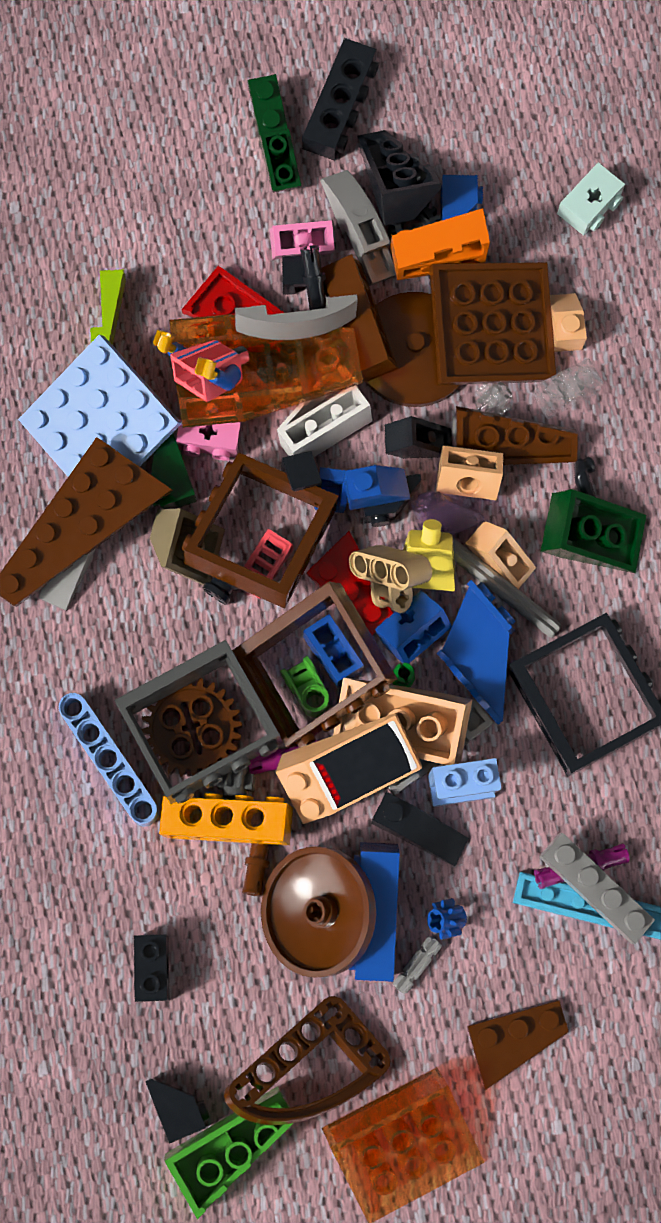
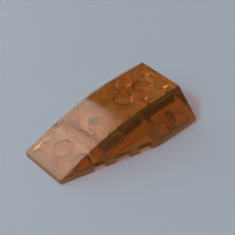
M231 314L169 320L170 334L174 336L172 343L177 342L186 348L217 340L230 349L242 345L249 353V362L241 365L243 377L241 383L209 402L204 401L175 382L182 428L245 422L363 383L354 328L340 327L331 332L310 338L271 340L237 332L235 328V315Z

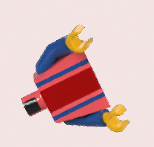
M157 330L153 344L162 353H168L171 356L174 381L196 396L209 402L241 383L243 379L241 365L249 362V353L244 346L240 345L230 349L219 341L212 340L186 348L177 342L172 343L174 339L172 334L163 330Z

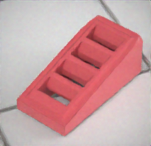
M268 529L244 567L273 580L294 550L293 544ZM270 542L281 549L282 552L278 554L267 547ZM264 553L275 560L274 565L260 557L261 554ZM256 563L269 572L267 576L253 568L254 564Z

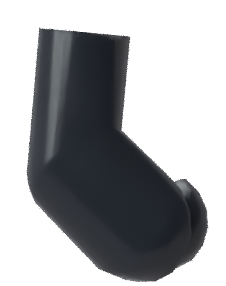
M586 457L583 460L580 458L575 462L574 478L579 492L596 497L588 474L596 469L594 460L591 457Z

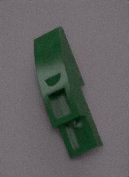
M274 74L249 79L247 84L253 107V116L272 192L300 188L301 181L290 131L287 127L277 76Z

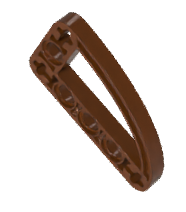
M329 996L228 1085L224 1093L225 1102L240 1117L259 1124L284 1125L305 1121L341 1106L369 1087L389 1069L391 1063L390 1055L341 998ZM335 1007L337 1009L335 1016H332L323 1024L320 1018L329 1009ZM309 1024L316 1029V1040L310 1041L303 1036V1025ZM348 1029L358 1032L360 1035L359 1045H352L347 1041L345 1034ZM328 1035L362 1073L360 1077L342 1089L309 1104L291 1108H269L255 1104L263 1094ZM286 1044L293 1048L295 1057L292 1061H286L280 1056L279 1048L281 1045ZM368 1044L370 1047L360 1055L358 1051ZM377 1056L380 1061L377 1066L372 1068L369 1062L372 1060L371 1058ZM259 1065H265L270 1068L272 1079L269 1082L261 1081L258 1078L256 1069ZM250 1082L253 1088L244 1096L245 1099L242 1098L238 1101L235 1098L237 1090H241Z

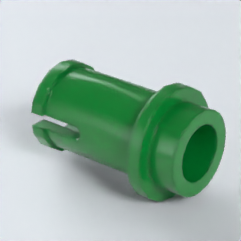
M398 664L393 669L397 680L392 682L393 685L410 688L414 684L415 673L410 664ZM405 672L409 677L407 680H404L398 674Z

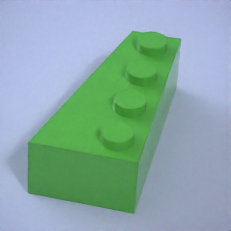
M278 1086L262 1095L255 1102V1104L269 1108H290ZM234 1112L165 1153L164 1161L197 1220L292 1124H259L246 1120Z

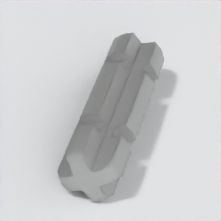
M431 936L426 938L421 945L423 948L417 950L404 967V973L402 975L399 974L393 982V986L401 993H408L414 985L412 982L420 977L432 961L431 957L436 956L442 945Z

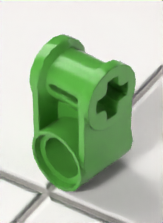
M305 656L303 662L288 670L285 668L280 670L289 690L295 695L306 715L318 718L328 711V691L308 656ZM318 695L323 698L324 703L320 707L313 708L307 704L308 698Z

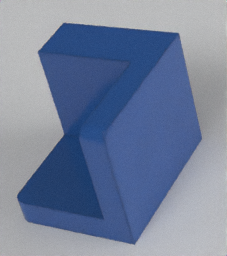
M320 467L321 488L338 495L335 512L344 513L347 505V493L344 484L345 470Z

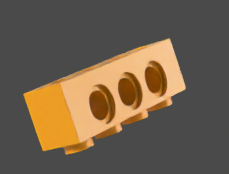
M205 793L204 798H191L181 804L177 802L170 804L167 797L163 796L159 834L172 839L290 846L293 807L284 803V798L265 797V802L253 801L254 797L247 795H235L234 800H224L223 795ZM201 808V819L197 823L192 824L190 820L191 813ZM232 810V821L227 825H222V814L225 811ZM257 812H263L264 820L262 824L258 827H253L251 824L253 815Z

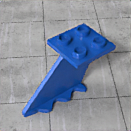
M470 580L467 583L469 588L444 647L436 654L499 725L503 721L509 638L510 634L512 635L516 632L512 627L516 621L502 605L498 609L493 605L492 601L496 598L482 582L476 585Z

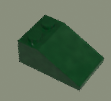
M573 489L552 493L541 552L563 559L636 573L647 515Z

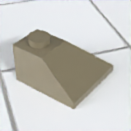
M181 508L157 509L150 540L161 567L204 586L213 577L185 565L184 551L182 550V545L187 535H193L197 528L195 523L198 516ZM213 524L200 548L218 556L225 529Z

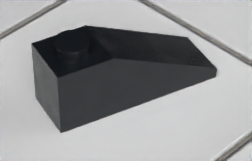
M388 792L385 793L371 821V824L453 866H456L469 839L421 809Z

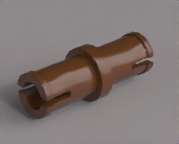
M251 843L249 857H246L244 864L247 866L242 889L243 894L257 897L262 896L265 870L269 869L270 862L267 861L270 844Z

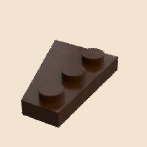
M560 1000L467 1026L484 1090H487L569 1032Z

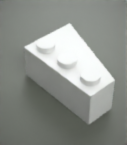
M337 360L332 366V371L322 382L319 381L315 385L311 395L304 403L301 402L277 429L280 444L288 456L312 451L313 457L372 422L371 407Z

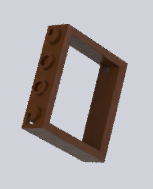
M238 452L233 462L229 461L226 464L222 474L224 479L221 485L214 486L209 497V502H211L207 510L202 509L195 523L197 528L194 534H188L182 545L184 564L285 609L336 511L338 495L317 486L292 491L285 472ZM240 474L318 508L280 583L200 548Z
M327 582L232 650L286 747H303L313 743L316 740L314 737L322 730L327 732L334 729L341 723L339 720L347 713L352 715L365 707L364 702L372 696L374 698L382 696L390 690L389 685L397 680L396 675L341 583ZM335 604L377 677L299 730L258 657L329 606Z

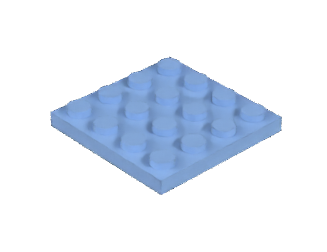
M98 335L18 419L67 476L71 474L96 437L140 467L182 424L103 335Z

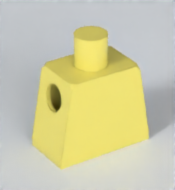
M426 520L423 522L422 530L412 529L408 532L403 551L423 555L429 560L432 567L431 579L412 588L455 591L453 536L450 533L441 532L442 524L437 520Z

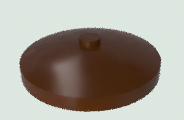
M404 292L392 295L376 304L397 368L367 381L366 384L383 399L405 407L433 405L455 393L461 385H438L432 294Z
M306 847L292 852L279 862L267 880L261 901L262 928L271 951L289 970L299 975L313 978L330 977L340 974L351 968L362 957L370 944L375 929L376 902L368 877L354 859L342 851L333 848Z

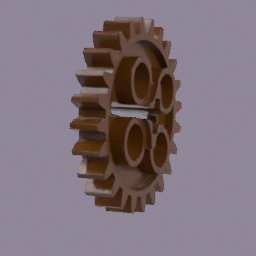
M200 678L197 686H193L191 683L159 700L156 706H148L147 710L152 713L151 716H142V721L149 724V727L141 730L144 735L150 736L147 741L150 747H154L152 750L155 756H160L158 761L161 767L169 764L167 770L169 775L174 773L177 768L179 769L181 779H184L187 771H191L193 776L198 771L204 770L228 757V751H238L237 747L232 744V741H240L242 736L234 732V730L240 729L243 726L242 722L233 721V719L240 715V711L230 710L235 703L234 699L224 701L226 690L222 689L215 693L216 684L214 682L208 688H205L203 678ZM199 702H206L210 705V711L204 716H198L193 712L194 706ZM182 703L187 704L194 725H200L196 728V733L203 750L200 755L196 752L190 732H183V730L188 728L181 708ZM169 712H177L181 716L180 721L175 726H168L164 723V717ZM208 731H216L220 734V740L215 745H207L203 742V737ZM179 741H187L190 744L189 752L182 756L176 755L173 751L175 744Z

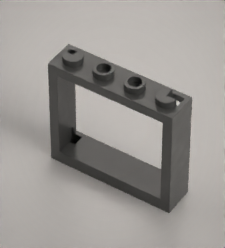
M226 640L114 700L170 804L175 802L181 804L188 801L194 796L196 790L204 786L205 788H210L222 781V776L231 771L237 773L244 770L251 764V760L260 755L266 757L278 750V745L282 744L280 734ZM227 664L267 735L172 787L134 714Z

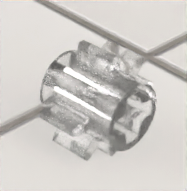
M500 381L484 383L475 391L479 396L475 404L480 411L505 415L512 408L511 404L508 403L512 398V393Z

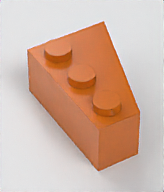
M483 208L412 230H403L392 235L391 252L397 280L430 275V266L432 264L485 263L490 239Z

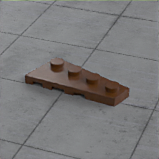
M456 406V447L503 453V465L570 463L577 461L578 433L575 429Z

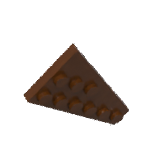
M96 437L0 572V596L13 606H19L46 586L50 580L61 572H65L73 566V563L92 552L123 529L127 523L151 508L150 506L162 497H166L173 490Z

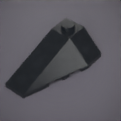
M386 130L357 135L377 208L384 225H399L403 222L414 220L441 189V183L434 168L429 164H421L419 156L414 152L411 154L407 153L403 149V144Z

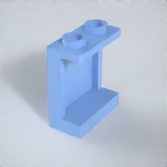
M496 758L433 767L428 775L433 807L495 798V791L501 789Z

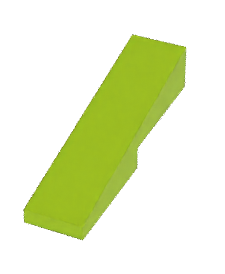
M124 269L100 271L102 327L90 328L91 343L98 335H103L113 345L126 283Z

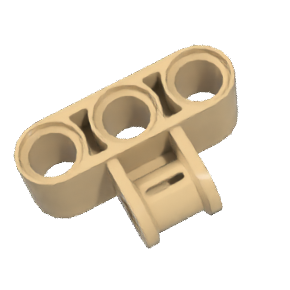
M375 545L355 551L349 557L352 573L360 579L370 581L371 598L374 605L380 608L390 607L397 613H404L411 606L413 599L412 587L426 583L432 577V567L426 557L384 545Z

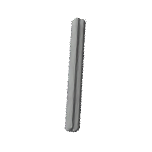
M453 538L454 561L482 582L548 637L552 638L561 628V624Z

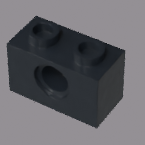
M166 934L134 936L135 1002L170 1001L169 938Z

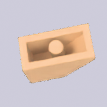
M576 293L550 295L554 351L582 350L587 336L584 311Z
M483 521L465 543L473 554L517 589L522 586L536 569V566L508 530L489 522Z

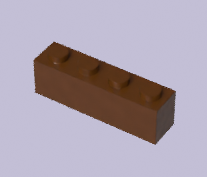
M350 254L322 267L321 269L325 272L326 280L323 282L327 297L357 294L356 317L340 327L341 331L338 332L340 343L344 349L347 348L350 356L346 360L353 375L357 374L364 382H367L396 369L397 365L362 264L353 254Z

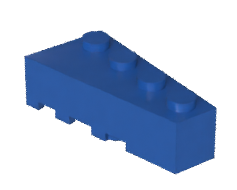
M360 842V855H354V860L360 865L370 881L376 902V922L370 944L362 957L349 968V970H355V980L394 982L400 859L398 844Z

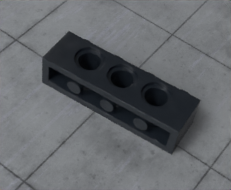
M347 38L343 39L302 136L303 150L334 161L338 152L343 153L345 151L349 138L346 136V132L349 127H355L359 111H356L359 102L364 104L369 92V87L366 84L369 78H375L380 62L376 61L377 49ZM356 74L358 77L349 78L347 75ZM343 98L348 100V102L339 103L336 100ZM334 123L338 126L336 128H328L325 125Z

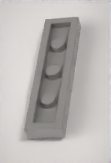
M559 833L539 856L631 944H636L655 921L651 915L564 833Z

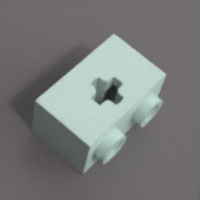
M598 162L561 201L557 215L583 236L589 229L595 231L605 219L603 214L608 209L614 211L622 202L624 197L621 194L625 184Z

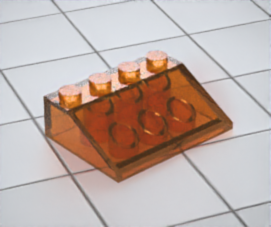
M437 1067L322 1127L329 1146L368 1223H373L485 1163L452 1092Z

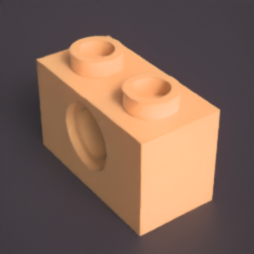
M443 446L437 471L436 493L497 500L503 476V453Z

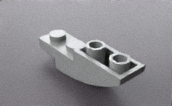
M348 170L322 178L320 180L342 235H348L357 259L362 264L369 286L395 277L394 263L387 248L391 242L378 214L359 183Z

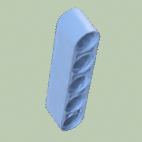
M77 693L64 695L59 702L61 716L124 809L137 825L148 827L154 824L159 816L157 804L86 700ZM71 703H81L82 710L78 715H67V708ZM91 727L98 728L100 734L95 741L88 742L84 740V733L87 729ZM106 753L117 755V761L112 767H103L101 765V759ZM131 778L134 780L135 786L131 792H119L118 785L122 779ZM145 803L151 805L152 813L148 818H137L136 809L139 805Z

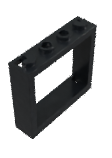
M607 612L510 663L507 668L567 777L661 727V699H657L651 690L653 683L645 671L641 672L637 666L636 661L638 659L635 651L630 645L626 646L620 636L622 630L618 622L614 618L610 619ZM601 628L653 719L577 759L526 667Z

